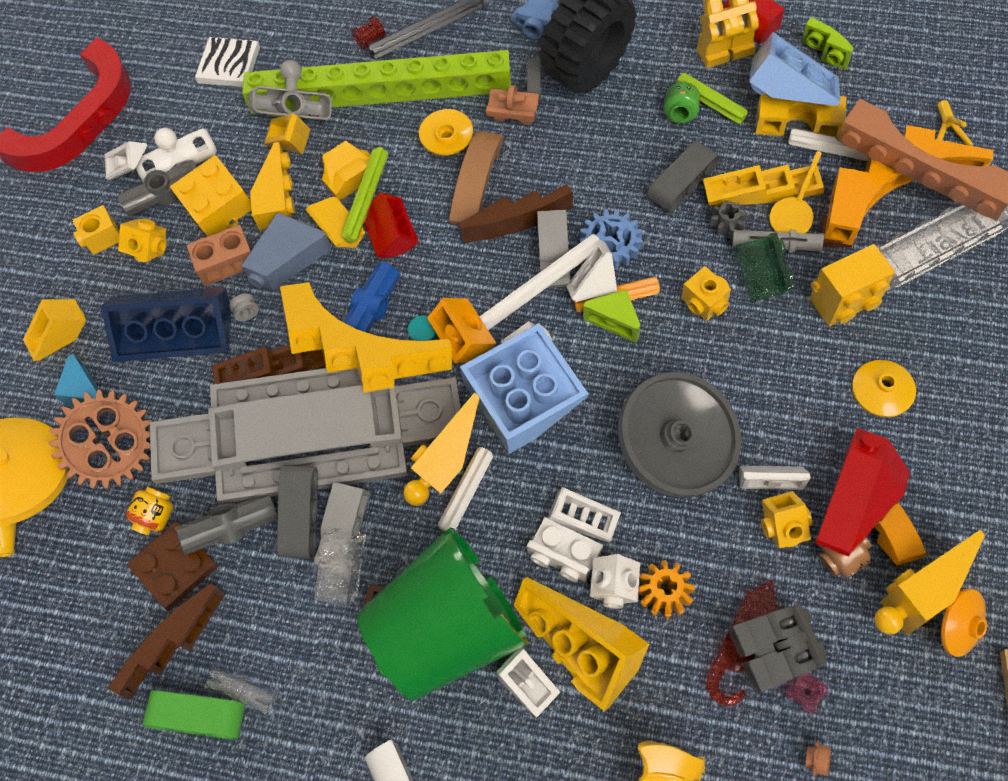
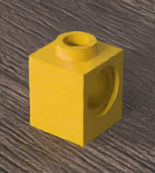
M104 205L73 219L77 229L73 234L81 247L87 246L93 255L119 243L120 231Z

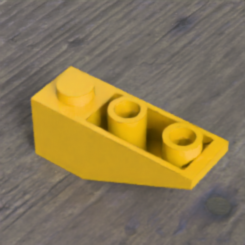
M280 142L273 143L250 191L252 216L259 231L266 230L276 213L290 218L291 214L295 213L293 198L289 197V191H293L291 176L287 174V169L291 168L288 152H283Z

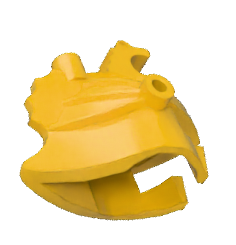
M652 740L642 741L638 745L644 765L643 775L639 778V781H701L702 773H705L706 758L704 756L697 758L678 747L665 743H656Z

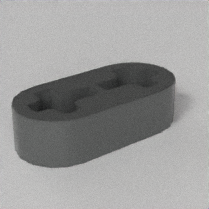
M527 57V93L539 94L538 103H541L539 57Z

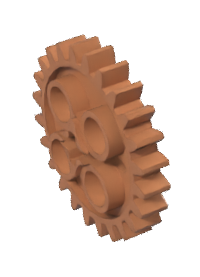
M97 390L96 398L93 399L85 392L84 402L82 403L72 398L74 408L71 410L63 406L62 410L66 414L65 418H54L60 425V428L50 429L49 431L58 437V439L50 441L49 445L59 448L51 456L53 459H63L57 468L59 470L70 468L66 475L68 479L79 475L78 485L83 486L87 480H90V486L94 490L99 482H102L104 488L109 490L110 481L113 480L121 487V477L124 476L133 481L134 477L131 471L135 469L143 472L144 470L139 464L140 461H151V458L145 454V451L151 450L150 443L147 442L150 439V431H146V429L150 428L152 420L142 421L147 415V411L145 409L138 412L135 411L138 407V401L135 400L129 405L126 404L127 394H123L117 400L114 390L109 392L107 398L103 397L101 390ZM104 412L116 414V419L111 425L104 426L99 423V418ZM86 418H92L104 436L110 435L107 439L121 458L119 462L114 461L103 444L98 443L95 445L99 439L86 423ZM78 429H85L89 432L88 439L83 443H74L72 441V435ZM123 436H130L134 439V445L129 450H120L117 448L118 440ZM98 453L105 454L107 456L106 465L99 469L92 468L90 465L91 458Z

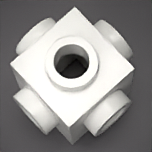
M619 554L593 558L590 597L603 601V606L614 609L623 608L625 603L638 602L640 562Z

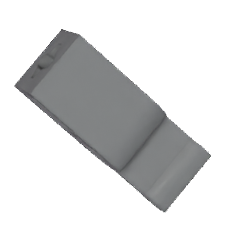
M566 210L537 211L540 272L568 252ZM570 272L563 275L547 288L566 287L570 282Z
M333 482L322 520L321 540L314 558V564L346 572L352 547L361 529L370 496L369 491Z

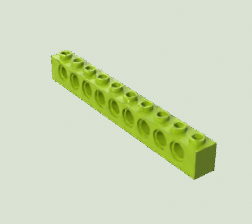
M509 50L301 67V77L297 80V90L328 94L332 100V107L490 94L491 88L508 90L511 85ZM280 69L243 73L242 94L248 108L249 93L253 88L265 86L286 89V80L281 76ZM258 89L256 91V95L266 96L267 90ZM312 95L309 101L318 102L320 96ZM287 97L285 99V106L288 110L293 111L295 107L294 102Z

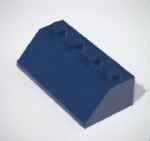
M226 287L112 296L100 306L113 362L229 352L231 311Z

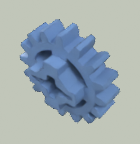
M605 209L601 217L597 213L593 214V222L590 220L584 221V228L580 230V243L597 232L596 236L606 243L612 253L614 269H618L620 262L628 266L630 257L634 259L638 257V250L642 248V229H638L637 220L629 222V213L621 217L619 216V210L616 209L613 215H609L608 210ZM630 238L629 244L625 246L624 244L627 243V239Z

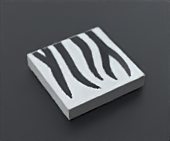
M209 37L195 76L197 82L243 87V73L253 71L260 49L258 41Z

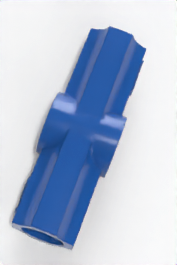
M384 261L377 263L364 287H358L355 290L350 301V311L343 322L357 330L369 333L374 322L380 321L387 310L388 297L401 276L399 270Z

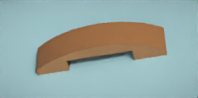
M477 131L473 136L458 176L449 218L451 224L458 225L483 209V196L494 160L498 159L504 135Z

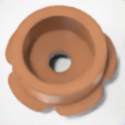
M819 740L816 741L815 747L808 746L806 768L812 769L814 777L817 774L828 776L831 746L820 745Z

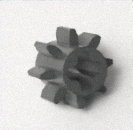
M726 200L720 208L714 206L710 226H716L718 236L722 235L732 238L734 229L744 230L747 212H741L740 203L736 204Z

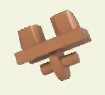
M510 85L508 90L491 88L486 116H492L495 121L504 122L507 119H517L521 124L531 125L532 121H535L539 94L517 92V87L514 85Z

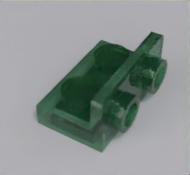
M777 232L770 233L766 238L738 244L735 247L751 303L782 296L793 289L794 275L791 268H787L784 258L786 256L785 244L782 239H779Z

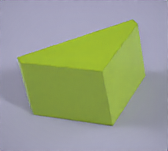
M627 289L587 300L584 303L583 320L637 343L640 334V322Z

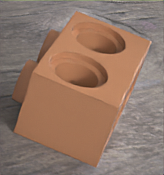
M241 225L226 228L222 232L206 238H200L196 242L186 245L194 269L204 286L243 272L242 264L252 251Z

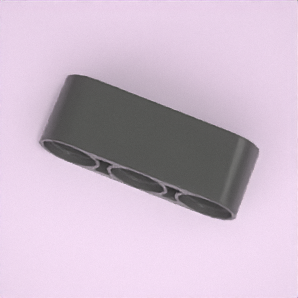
M694 141L653 182L648 190L647 197L669 213L674 212L702 184L703 179L707 178L715 170L720 161V155L699 141Z
M283 465L280 470L277 552L279 557L307 559L314 557L317 542V467Z

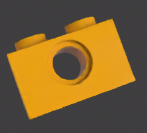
M442 298L427 317L440 340H450L452 359L455 364L468 363L488 352L497 344L467 298Z

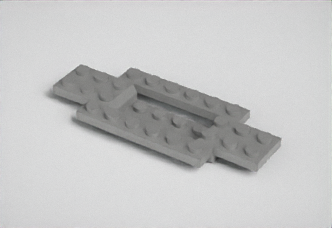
M326 368L210 385L211 408H208V414L150 422L152 481L155 484L215 475L217 502L223 504L246 501L264 495H270V497L278 496L279 475L283 465L317 467L318 490L332 488L333 482L352 485L408 476L404 447L432 443L461 409L456 377L396 386L394 379V388L364 393L358 368L327 373ZM371 444V448L251 466L246 465L248 461Z

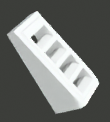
M562 487L556 494L548 519L575 532L609 543L613 537L621 512ZM564 503L570 504L567 514L561 513ZM577 507L582 508L578 520L573 518ZM590 511L595 513L591 525L586 523ZM603 515L607 517L603 530H600L598 525Z

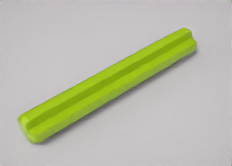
M377 147L371 153L342 231V238L349 243L356 242L359 238L389 154L383 147Z

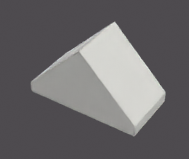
M602 240L599 241L566 286L571 298L576 302L617 292L612 253Z
M523 648L517 650L496 671L499 681L536 718L560 693Z

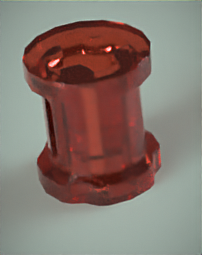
M375 16L370 17L369 22L361 27H354L351 30L356 43L363 50L367 49L368 44L377 38H384L386 36L385 29Z

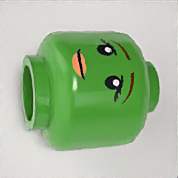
M677 82L667 89L663 106L667 118L672 122L681 124L688 123L697 116L700 107V93L696 86L688 82Z

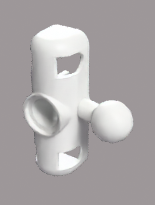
M166 127L160 128L154 136L155 144L159 148L143 155L136 166V170L144 183V178L151 171L162 170L167 172L192 159L195 165L216 155L217 149L206 129L197 130L177 140L173 130ZM196 137H202L206 144L195 148L193 140ZM146 160H152L155 167L145 171L143 163Z

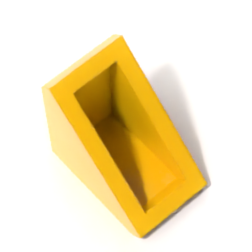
M293 113L271 119L264 145L272 147L274 142H280L282 150L303 154L310 128Z

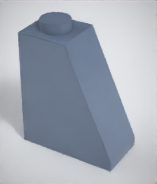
M276 213L242 264V268L247 275L248 282L253 286L275 290L328 253L331 245L326 232Z

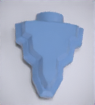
M527 0L523 6L516 8L510 20L517 28L522 29L528 38L539 39L545 34L544 29L549 24L553 11L558 8L559 0Z

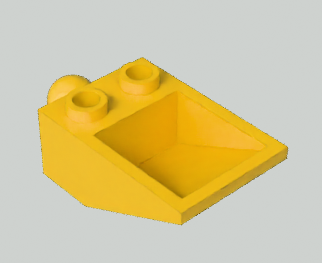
M475 392L430 446L426 447L422 444L411 457V460L415 462L411 469L420 475L421 478L410 481L404 488L403 495L409 504L414 506L424 504L429 497L428 488L430 486H433L438 492L442 493L463 468L480 397Z
M979 530L917 573L909 569L894 580L895 582L885 588L888 595L880 601L884 607L880 608L875 614L874 622L878 630L884 634H895L902 629L906 635H909L954 603L985 534Z

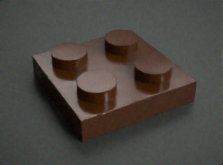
M177 520L126 564L167 611L172 610L219 567L203 548L184 555L174 528L181 525Z

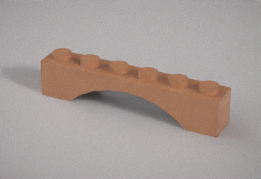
M862 99L858 100L843 121L836 140L849 148L863 153L872 160L878 161L994 221L998 220L1008 205V171L996 165H961L930 155L905 138L892 123L886 111Z

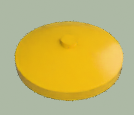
M18 417L0 419V526L20 522L42 511L56 499L68 480L66 475L70 468L59 470L57 466L63 459H53L51 456L59 448L51 447L49 442L58 439V437L49 432L53 428L45 423Z

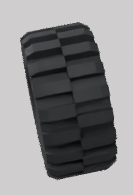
M561 0L559 7L550 16L552 18L549 24L546 25L544 37L541 38L539 59L545 74L575 93H588L593 88L600 86L601 82L606 80L610 76V72L617 67L618 61L625 54L626 47L631 41V34L636 24L634 21L636 19V11L632 0Z

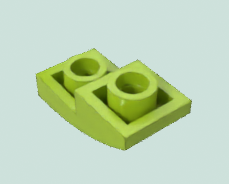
M810 17L806 23L801 43L822 51L821 61L846 70L854 49L853 46L840 33L817 19Z

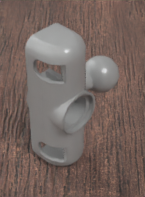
M286 60L280 68L281 76L286 80V89L257 86L249 93V108L256 114L285 116L293 113L300 119H316L320 121L331 117L332 100L328 94L297 90V80L301 77L302 69L299 63L294 60ZM258 89H265L267 93L266 96L256 95V91ZM317 95L320 98L318 102L309 101L310 96ZM287 97L294 102L295 107L293 111L288 110L285 106V99Z

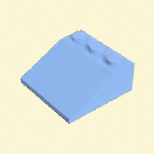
M773 31L752 59L749 82L751 83V88L760 95L768 94L772 98L837 106L841 101L839 77Z
M540 323L460 366L464 385L471 395L475 392L480 396L478 406L509 454L535 440L589 395Z

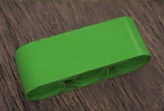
M151 690L141 726L238 740L246 704L232 700Z

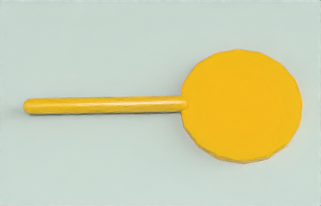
M821 151L816 152L797 198H783L776 202L771 209L769 220L775 232L797 230V233H807L811 228L814 218L813 212L807 202L802 199L821 157Z

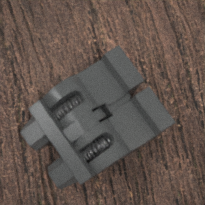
M800 603L727 628L739 657L742 658L752 654L754 658L742 664L755 693L765 692L827 663L824 657L827 652L823 643L816 639L810 626L812 621L810 614L806 608H802Z

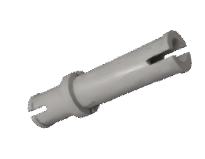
M734 229L732 248L788 250V253H795V250L822 252L824 234L797 233V230L769 232Z

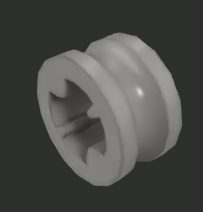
M240 294L229 303V307L238 321L249 320L259 312V307L251 294Z

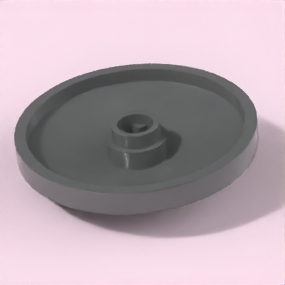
M683 372L661 373L647 379L634 389L621 409L618 421V438L622 454L632 472L651 489L671 497H697L723 484L735 469L741 452L739 422L726 397L708 381Z

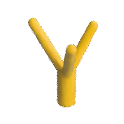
M947 100L940 101L937 104V108L943 123L936 140H943L947 127H952L966 145L972 146L973 143L960 128L966 127L967 123L954 117Z

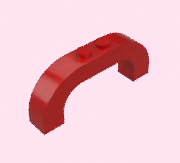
M96 37L80 53L89 71L97 75L99 79L94 88L55 128L39 136H24L9 127L0 134V160L14 169L25 172H43L61 167L81 154L107 125L113 121L124 108L129 98L131 81L126 68L111 45Z

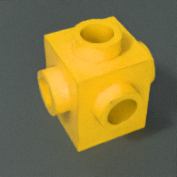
M136 219L120 224L118 251L134 256V259L137 261L150 262L152 259L164 255L167 246V229L155 225V221L149 219Z
M704 266L684 283L681 299L687 303L689 310L693 314L700 315L704 320L708 321L714 315H721L728 308L731 288L724 278L716 276Z
M793 491L762 500L765 517L761 519L762 530L767 538L771 537L779 548L794 547L801 542L811 540L809 526L813 525L811 513L806 504Z

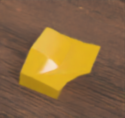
M344 141L322 156L324 164L323 184L334 197H337L339 201L359 188L371 155L368 151L360 150L349 142Z

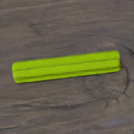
M682 73L678 77L677 82H688L697 87L700 93V102L737 124H741L746 119L748 111L744 107L687 73Z

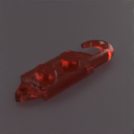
M773 580L768 581L754 591L748 590L731 627L778 610L779 605L776 604ZM765 587H769L771 591H766ZM729 631L706 680L707 691L711 698L725 706L738 704L746 695L744 690H740L732 697L721 693L719 683L725 670L735 673L746 672L742 663L754 659L752 654L742 658L739 657Z

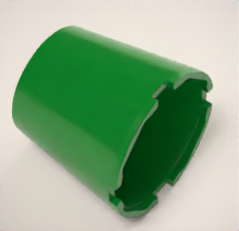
M452 527L442 533L357 613V623L362 638L375 659L374 662L377 669L385 678L388 677L401 694L411 701L432 693L529 644L525 637L526 632L505 595L491 574L486 578L483 576L475 564L480 560L464 538Z

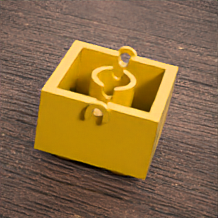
M216 155L170 186L208 237L222 232L228 227L237 226L238 220L251 211V200Z
M872 244L822 268L817 281L811 282L813 291L809 299L829 327L838 322L844 324L853 319L856 313L863 310L871 311L882 303L881 299L890 288L889 284L895 274V270L876 245Z

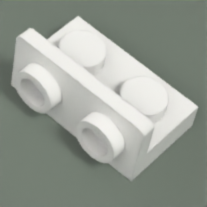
M546 517L542 521L533 541L529 540L527 544L528 555L531 556L530 559L534 563L545 568L551 565L560 570V575L573 582H577L578 579L583 582L587 581L593 568V558L599 557L603 549L602 544Z

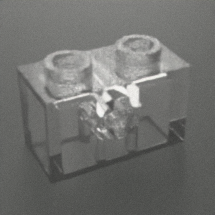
M334 528L323 534L314 600L347 606L357 598L366 533Z

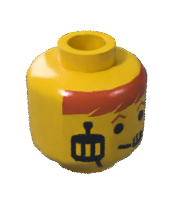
M148 486L146 490L136 491L125 513L126 518L133 523L131 529L148 536L151 530L156 532L164 530L174 509L173 503L169 501L171 496Z

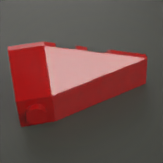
M859 428L856 429L844 455L815 544L849 557L878 522L882 521L889 510L903 498L910 471L889 439Z

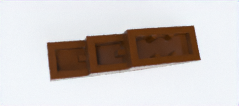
M567 184L545 197H542L535 190L513 204L505 196L460 222L458 226L461 240L463 243L488 240L538 225L537 211H567L573 208V191Z
M290 344L272 351L264 346L212 365L214 384L323 369L326 366L322 349L292 354Z
M210 583L181 604L134 651L108 689L131 700L149 670L161 676L179 646L189 652L191 651L225 596V593Z

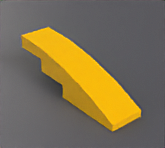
M788 164L761 171L760 165L704 178L703 183L708 204L722 205L727 200L736 204L740 203V205L778 202L788 197L797 198L810 166L790 170ZM818 165L815 168L804 197L824 194V185Z

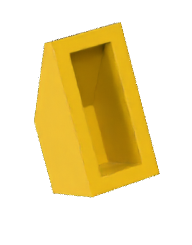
M75 299L41 300L23 338L33 360L40 361L77 340L86 322L85 315Z

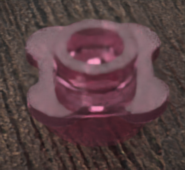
M809 672L798 676L794 685L786 689L787 698L790 701L799 703L803 707L804 712L808 714L816 712L818 702L828 695L827 686L815 677H812ZM804 689H809L810 695H805Z

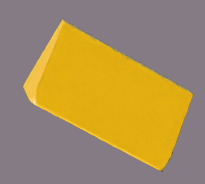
M337 197L327 198L306 208L307 213L322 231L326 232L327 237L336 247L356 248L365 235V230L362 228L356 242L349 243L342 238L341 234L349 211Z

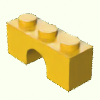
M768 94L760 95L755 134L783 136L786 124L789 121L802 120L809 124L812 132L837 137L842 123L846 119V96H840V103L837 106L772 98Z

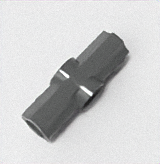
M192 159L167 172L162 170L151 171L144 178V183L117 195V198L128 217L155 204L160 206L170 205L177 198L170 186L197 167Z
M264 495L238 504L229 502L217 505L209 510L208 515L174 528L184 555H187L215 543L224 545L236 542L244 537L246 531L277 520V513L270 495Z

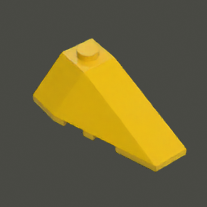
M528 577L523 579L513 606L535 635L543 637L552 648L554 653L551 656L557 664L563 663L574 677L571 682L576 689L600 709L606 711L638 672L650 644L623 624Z

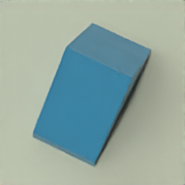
M71 354L67 357L54 395L67 407L74 408L72 398L82 403L84 402L85 392L93 399L96 398V392L100 389L85 365L74 354Z

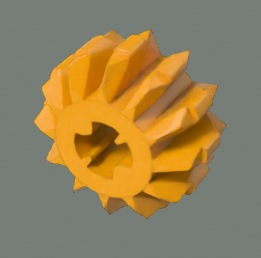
M663 560L661 561L660 570L654 564H650L648 566L649 574L641 573L639 580L644 585L639 586L638 594L645 596L641 601V605L647 607L653 604L654 606L651 611L653 616L658 614L659 609H663L664 617L670 619L672 609L678 615H682L684 613L683 605L690 606L693 599L688 594L694 592L695 585L686 583L691 577L689 572L679 574L681 566L679 563H676L673 569H668L667 561ZM662 584H667L668 589L671 590L670 595H664V590L661 589Z

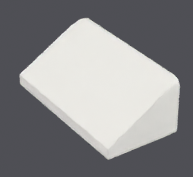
M128 141L106 153V179L112 181L134 170L147 144Z
M739 467V483L742 489L803 490L810 480V473L804 467Z

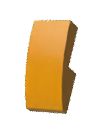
M895 504L889 510L886 517L878 522L875 528L880 532L877 543L898 566L925 557L926 551L911 520L900 504Z

